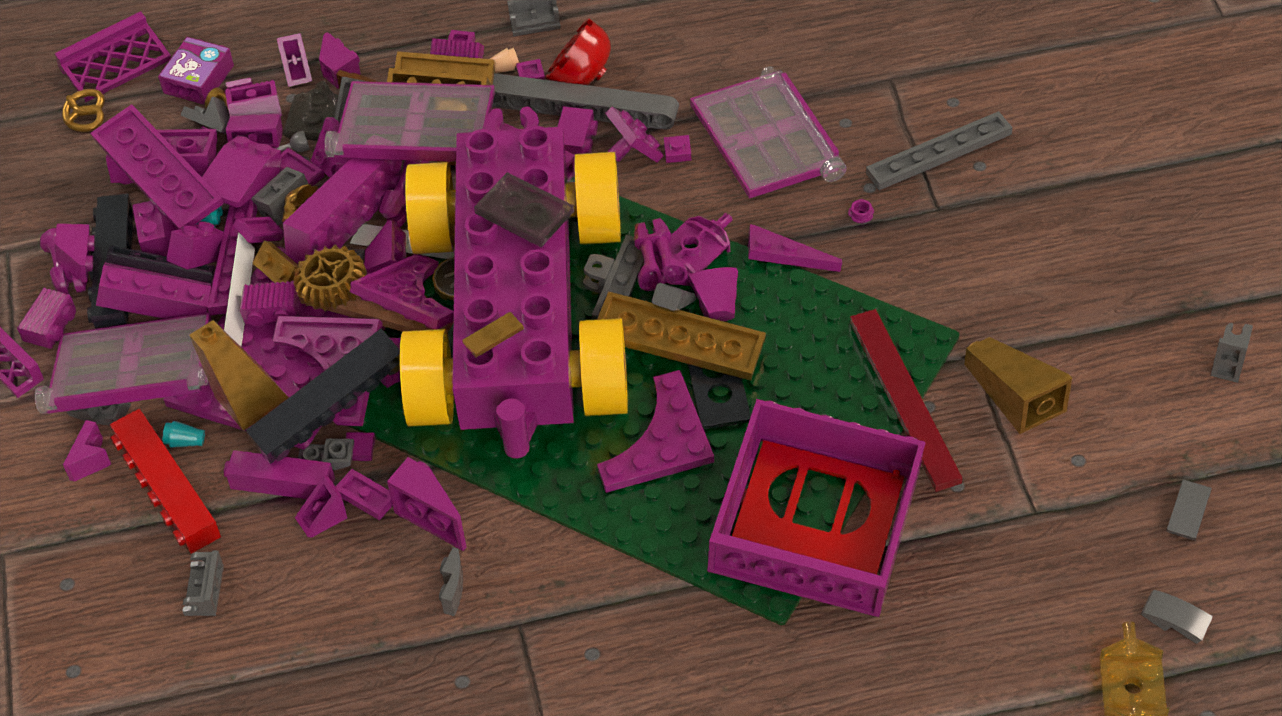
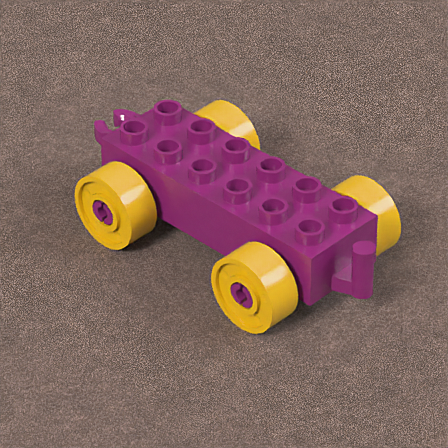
M523 107L520 110L521 125L524 129L501 130L504 126L503 114L501 109L496 108L491 110L486 116L484 129L457 133L456 189L453 187L449 162L408 164L405 183L408 232L413 254L455 252L453 358H451L450 342L446 329L403 331L401 334L400 380L406 423L409 427L452 424L455 399L460 430L496 427L503 440L505 453L511 458H521L529 452V441L537 425L574 423V387H582L585 416L628 414L622 318L580 321V350H572L569 218L578 217L580 244L621 242L615 152L575 154V182H568L563 127L544 128L539 126L537 114L530 107ZM509 312L523 325L524 329L478 357H475L463 344V339Z

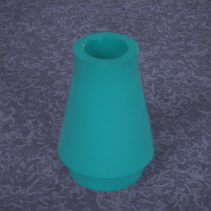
M174 420L172 423H165L163 444L169 445L170 448L204 445L205 430L197 429Z

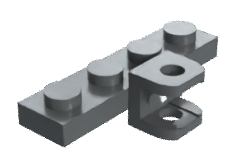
M625 236L615 262L614 259L603 255L592 254L589 256L584 267L586 276L583 280V286L587 290L600 294L591 320H597L608 291L628 297L631 296L638 274L644 265L642 252L635 247L633 236ZM600 264L602 268L592 267V265ZM591 278L599 280V282L594 283L591 281Z

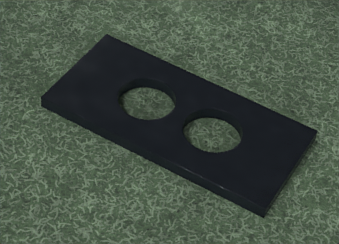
M688 364L699 419L703 429L749 423L751 415L742 378L728 374L718 378H710L703 373L702 367ZM715 387H726L732 392V397L725 403H715L709 399L708 393Z

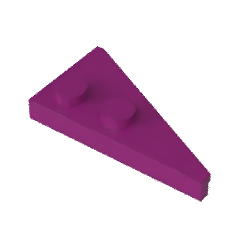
M750 224L748 232V259L837 272L841 271L842 259Z

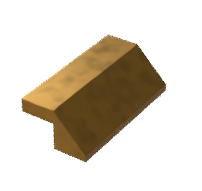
M397 51L395 68H389L387 82L493 85L496 62L493 59Z

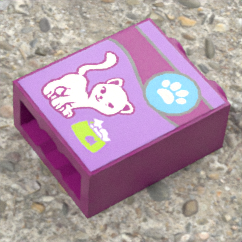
M186 37L158 76L163 93L205 105L208 93L214 88H219L234 66L230 48Z

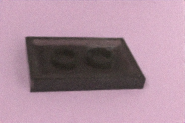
M507 172L474 206L475 214L542 248L574 213V206Z

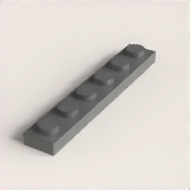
M998 111L866 167V174L877 189L881 190L1012 135L1013 127Z

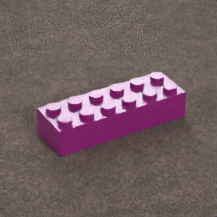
M376 136L365 144L398 146ZM356 158L348 160L283 223L286 255L298 264L299 261H305V255H313L314 249L321 251L324 249V246L331 249L335 244L339 249L342 248L343 244L351 236L355 235L358 229L366 221H369L380 208L386 190H394L402 173V160Z

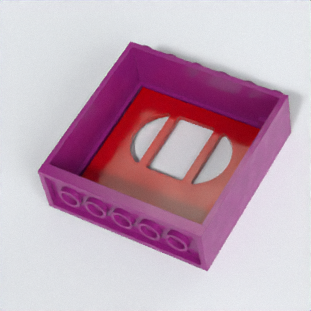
M757 399L709 541L707 571L880 617L919 476L925 442L910 436L904 437L892 434L883 429L877 430L861 426L856 422H845L828 415H818L806 412L801 408H790L773 401ZM762 441L763 443H762V446H761V449H760V452H759V455H758V458H757V461H756V464H755V467H754V470H753V473H752V476H751V480H750L748 489H745V488H746V485H747V482H748V479H749V476H750V473H751V469H752V466H753V463H754V460H755L757 451H758V448H759V445H760V442ZM798 468L783 518H779L769 503V488L775 478L781 473ZM809 470L846 479L831 532L792 522ZM904 478H906V484L904 487L894 527L888 544L887 552L879 576L877 575L880 566L881 558L889 534L890 526L898 502ZM858 483L869 497L871 511L868 519L860 528L842 535L840 532L853 488ZM742 505L733 535L730 536L739 506Z

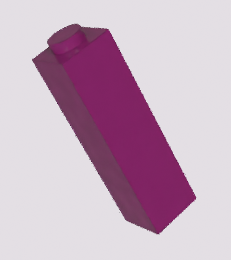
M233 450L230 461H226L224 466V477H227L230 489L308 499L323 476H328L333 484L335 481L331 463L285 457L280 461L275 460L270 464L262 454Z

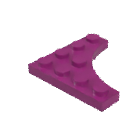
M414 254L351 282L350 292L360 296L362 300L372 301L381 305L385 310L395 311L406 319L425 324L429 329H440L454 320V311L442 306L432 298H426L424 295L423 283L434 273L439 265V261L422 254Z
M278 316L273 342L276 345L296 348L309 354L326 370L379 329H382L383 323L379 319ZM364 392L359 396L357 402L349 409H342L338 412L333 422L337 425L363 426L369 392Z
M680 370L653 377L657 393V404L653 419L642 437L620 455L597 464L598 473L606 493L714 463V454Z

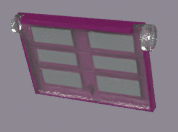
M768 66L762 70L760 77L690 98L691 107L749 199L820 175L825 181L834 182L839 180L846 172L847 167L840 158L838 149L786 72L783 73L782 70L776 71L774 67Z
M352 81L338 133L337 131H327L326 156L334 158L456 162L457 133L484 129L485 118L492 109L495 95L494 85Z
M210 313L61 334L49 388L48 386L37 387L35 390V403L39 413L50 414L201 392L202 386L208 385V379L189 334L211 322Z

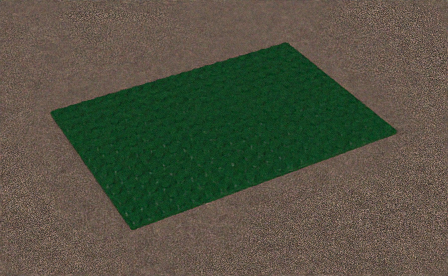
M572 177L569 182H575V178ZM619 196L621 242L580 244L578 217L569 218L572 350H580L579 322L591 320L593 310L600 297L599 293L587 290L583 286V280L586 276L584 267L589 256L592 254L603 255L614 259L615 262L625 236L630 235L634 237L635 225L637 223L645 222L649 234H653L652 220L661 218L670 233L673 234L684 221ZM729 240L730 252L728 253L727 249H725L704 270L723 267L737 268L735 318L725 322L766 333L752 379L742 378L750 415H752L756 400L759 399L773 401L790 408H801L806 412L818 415H828L845 422H856L861 426L877 430L883 429L889 433L901 436L904 428L850 323V316L874 309L877 310L922 399L958 342L959 332L794 265L748 259V247ZM691 244L685 245L684 247L692 249L697 247V245ZM427 256L439 261V264L447 260L445 258ZM600 264L592 265V267L602 268ZM433 273L423 283L424 295L426 298H432L442 306L454 311L453 300L447 299L446 301L436 293ZM591 278V281H592V282H594V283H598V282H599V280H596V279ZM637 280L630 297L652 303L654 290L646 291L641 289ZM666 283V285L674 286L695 294L691 286L672 285L670 283ZM698 298L695 302L680 309L681 311L704 316L699 308ZM454 323L448 331L451 358H453ZM388 327L384 330L389 338H401L402 331ZM625 347L628 414L585 416L582 387H574V423L537 425L529 441V452L521 458H511L505 453L503 440L496 427L460 430L455 399L452 424L409 427L404 415L401 381L389 388L380 381V384L373 391L369 392L363 426H348L361 433H374L376 440L778 625H785L802 598L794 594L707 571L709 541L749 423L704 429L714 454V463L605 492L598 473L597 464L610 460L629 449L648 429L657 404V393L653 377L680 370L698 414L687 363ZM706 368L702 369L703 373L710 378H718L724 375L721 372ZM715 387L709 391L708 397L715 403H725L731 399L732 392L726 387ZM762 441L760 442V445H759V448H758V451H757V454H756V457H755V460H754V463H753V466H752V469H751V473H750V476H749V479H748V482H747V485H746V488H745V489H748V486H749V483H750V480H751V476H752V473H753V470H754V467H755V464H756V461H757V458H758V455H759V452H760V449H761V446H762V443H763ZM798 468L781 473L775 478L769 488V503L779 518H783ZM809 470L792 522L831 532L846 479ZM858 483L854 485L840 533H842L866 493ZM742 505L739 506L730 536L733 535Z

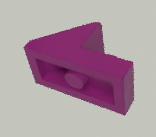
M85 421L63 463L70 481L82 479L111 464L106 450L101 448L103 437L96 422Z

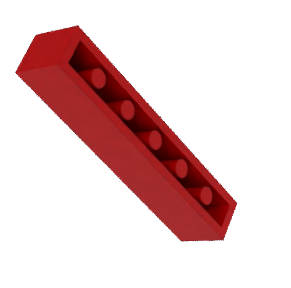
M140 408L111 423L110 426L114 435L110 436L114 447L117 451L123 450L125 453L122 457L130 470L135 468L137 471L134 474L142 489L147 487L150 491L147 493V496L154 508L160 506L162 509L159 512L167 527L172 525L175 529L172 533L179 546L185 545L192 554L221 538L216 521Z

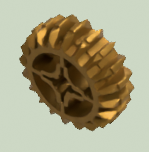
M335 244L331 249L324 246V249L321 251L314 249L313 255H305V261L298 262V268L294 270L295 277L293 279L297 295L306 306L311 305L315 310L320 307L324 311L329 307H333L336 310L338 305L343 304L347 306V301L349 300L356 301V295L350 292L351 282L366 276L367 271L363 260L354 250L349 251L346 246L339 249Z

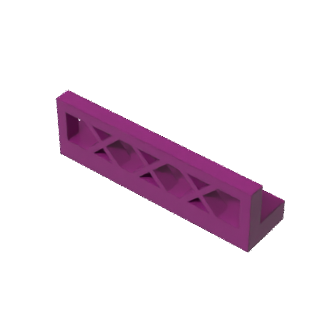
M0 327V362H12L10 369H0V381L19 398L42 382L44 378L38 364ZM26 376L28 378L27 381L18 387L13 384L14 377Z

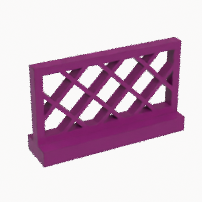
M141 11L55 53L59 69L63 74H66L77 91L84 90L85 82L97 84L95 89L99 90L102 94L171 59L170 53L147 24L146 17ZM146 33L149 36L147 43L136 41V38ZM122 45L128 46L126 54L114 52L116 48ZM133 47L145 49L143 56L131 55ZM150 50L160 51L162 54L155 59L148 57ZM100 56L107 57L104 64L93 62L94 59ZM112 58L123 59L121 67L109 64ZM128 61L140 62L139 67L135 69L126 68ZM78 67H85L83 75L74 74L71 71ZM90 68L102 70L100 77L88 76ZM107 71L119 73L118 77L113 80L104 79ZM88 96L83 97L82 99L86 103L96 97Z

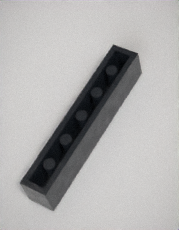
M129 194L97 197V208H93V218L96 223V227H92V235H95V250L91 251L94 265L93 271H89L92 287L88 288L91 307L87 308L88 321L93 323L95 329L129 324V312L96 306L108 249L111 245L132 249L134 211Z
M379 329L248 428L246 432L250 440L270 464L275 460L280 461L284 459L292 447L298 443L306 442L312 436L313 431L320 426L324 427L331 423L335 415L342 409L352 407L357 402L358 397L364 392L373 391L380 384V380L388 374L391 376L400 370L399 348L382 329Z

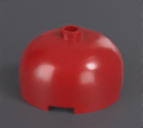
M590 18L585 20L577 29V35L575 34L560 51L548 70L551 73L547 74L545 79L588 86L594 79L599 81L607 70L604 66L611 52L610 39L605 30Z

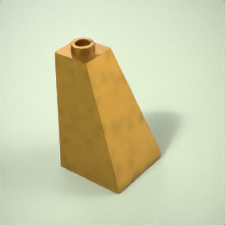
M214 320L189 334L215 398L243 431L289 398L268 373Z
M991 337L982 341H975L966 348L964 365L1019 434L1067 412L1072 377L1068 373Z

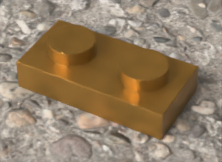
M264 241L253 261V264L274 283L294 281V270L298 268V264L272 242Z

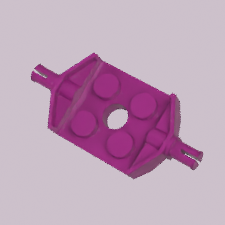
M724 213L717 221H711L702 216L691 217L671 234L672 239L669 243L671 253L674 258L680 260L686 266L688 272L686 280L677 285L691 286L689 274L703 271L725 249H727L728 253L730 252V241L724 230L733 221L729 214ZM691 244L697 245V247L692 249L684 247L685 245ZM654 251L656 263L661 273V283L666 284L668 282L664 277L659 251Z

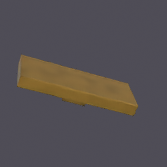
M509 312L463 339V344L475 357H478L522 331L524 327Z

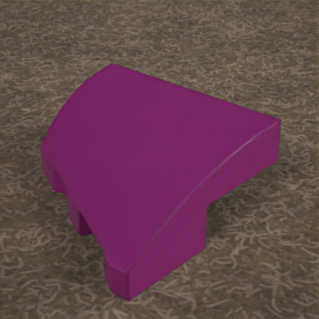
M714 268L689 274V283L699 300V308L704 317L723 322L735 318L737 268Z

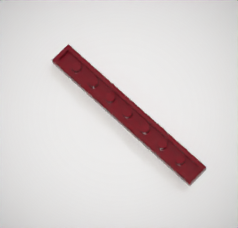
M874 309L850 316V323L907 436L925 442L921 464L935 492L962 484L963 477L877 310Z

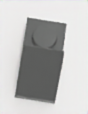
M216 97L211 98L206 110L196 105L194 110L184 106L181 116L226 134V127L230 116L225 102Z

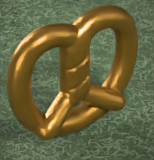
M84 89L72 95H67L62 109V118L66 126L79 132H89L100 127L104 121V113L102 111L105 102L104 95L96 89ZM93 96L97 98L95 105L78 106L76 103L78 99ZM96 114V120L90 124H77L73 122L78 116Z

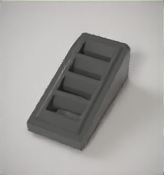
M657 283L652 303L672 311H677L695 302L697 296L694 293L674 286Z

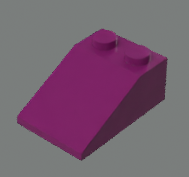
M237 136L222 147L202 178L222 198L223 203L240 207L280 173L281 150L272 148L268 144L251 141L247 137Z
M407 457L387 481L395 514L464 551L467 546L460 514L430 467L424 462H416Z

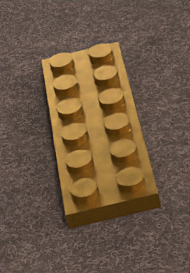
M609 291L597 320L622 318L624 344L627 348L747 380L752 379L766 336L765 332L681 310L672 311L651 302Z

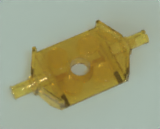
M1128 621L1122 624L1124 639L1101 649L1100 653L1104 716H1168L1169 707L1166 705L1162 666L1163 650L1137 639L1135 623L1130 621L1129 625ZM1130 683L1136 684L1141 691L1133 694L1128 692L1124 686Z

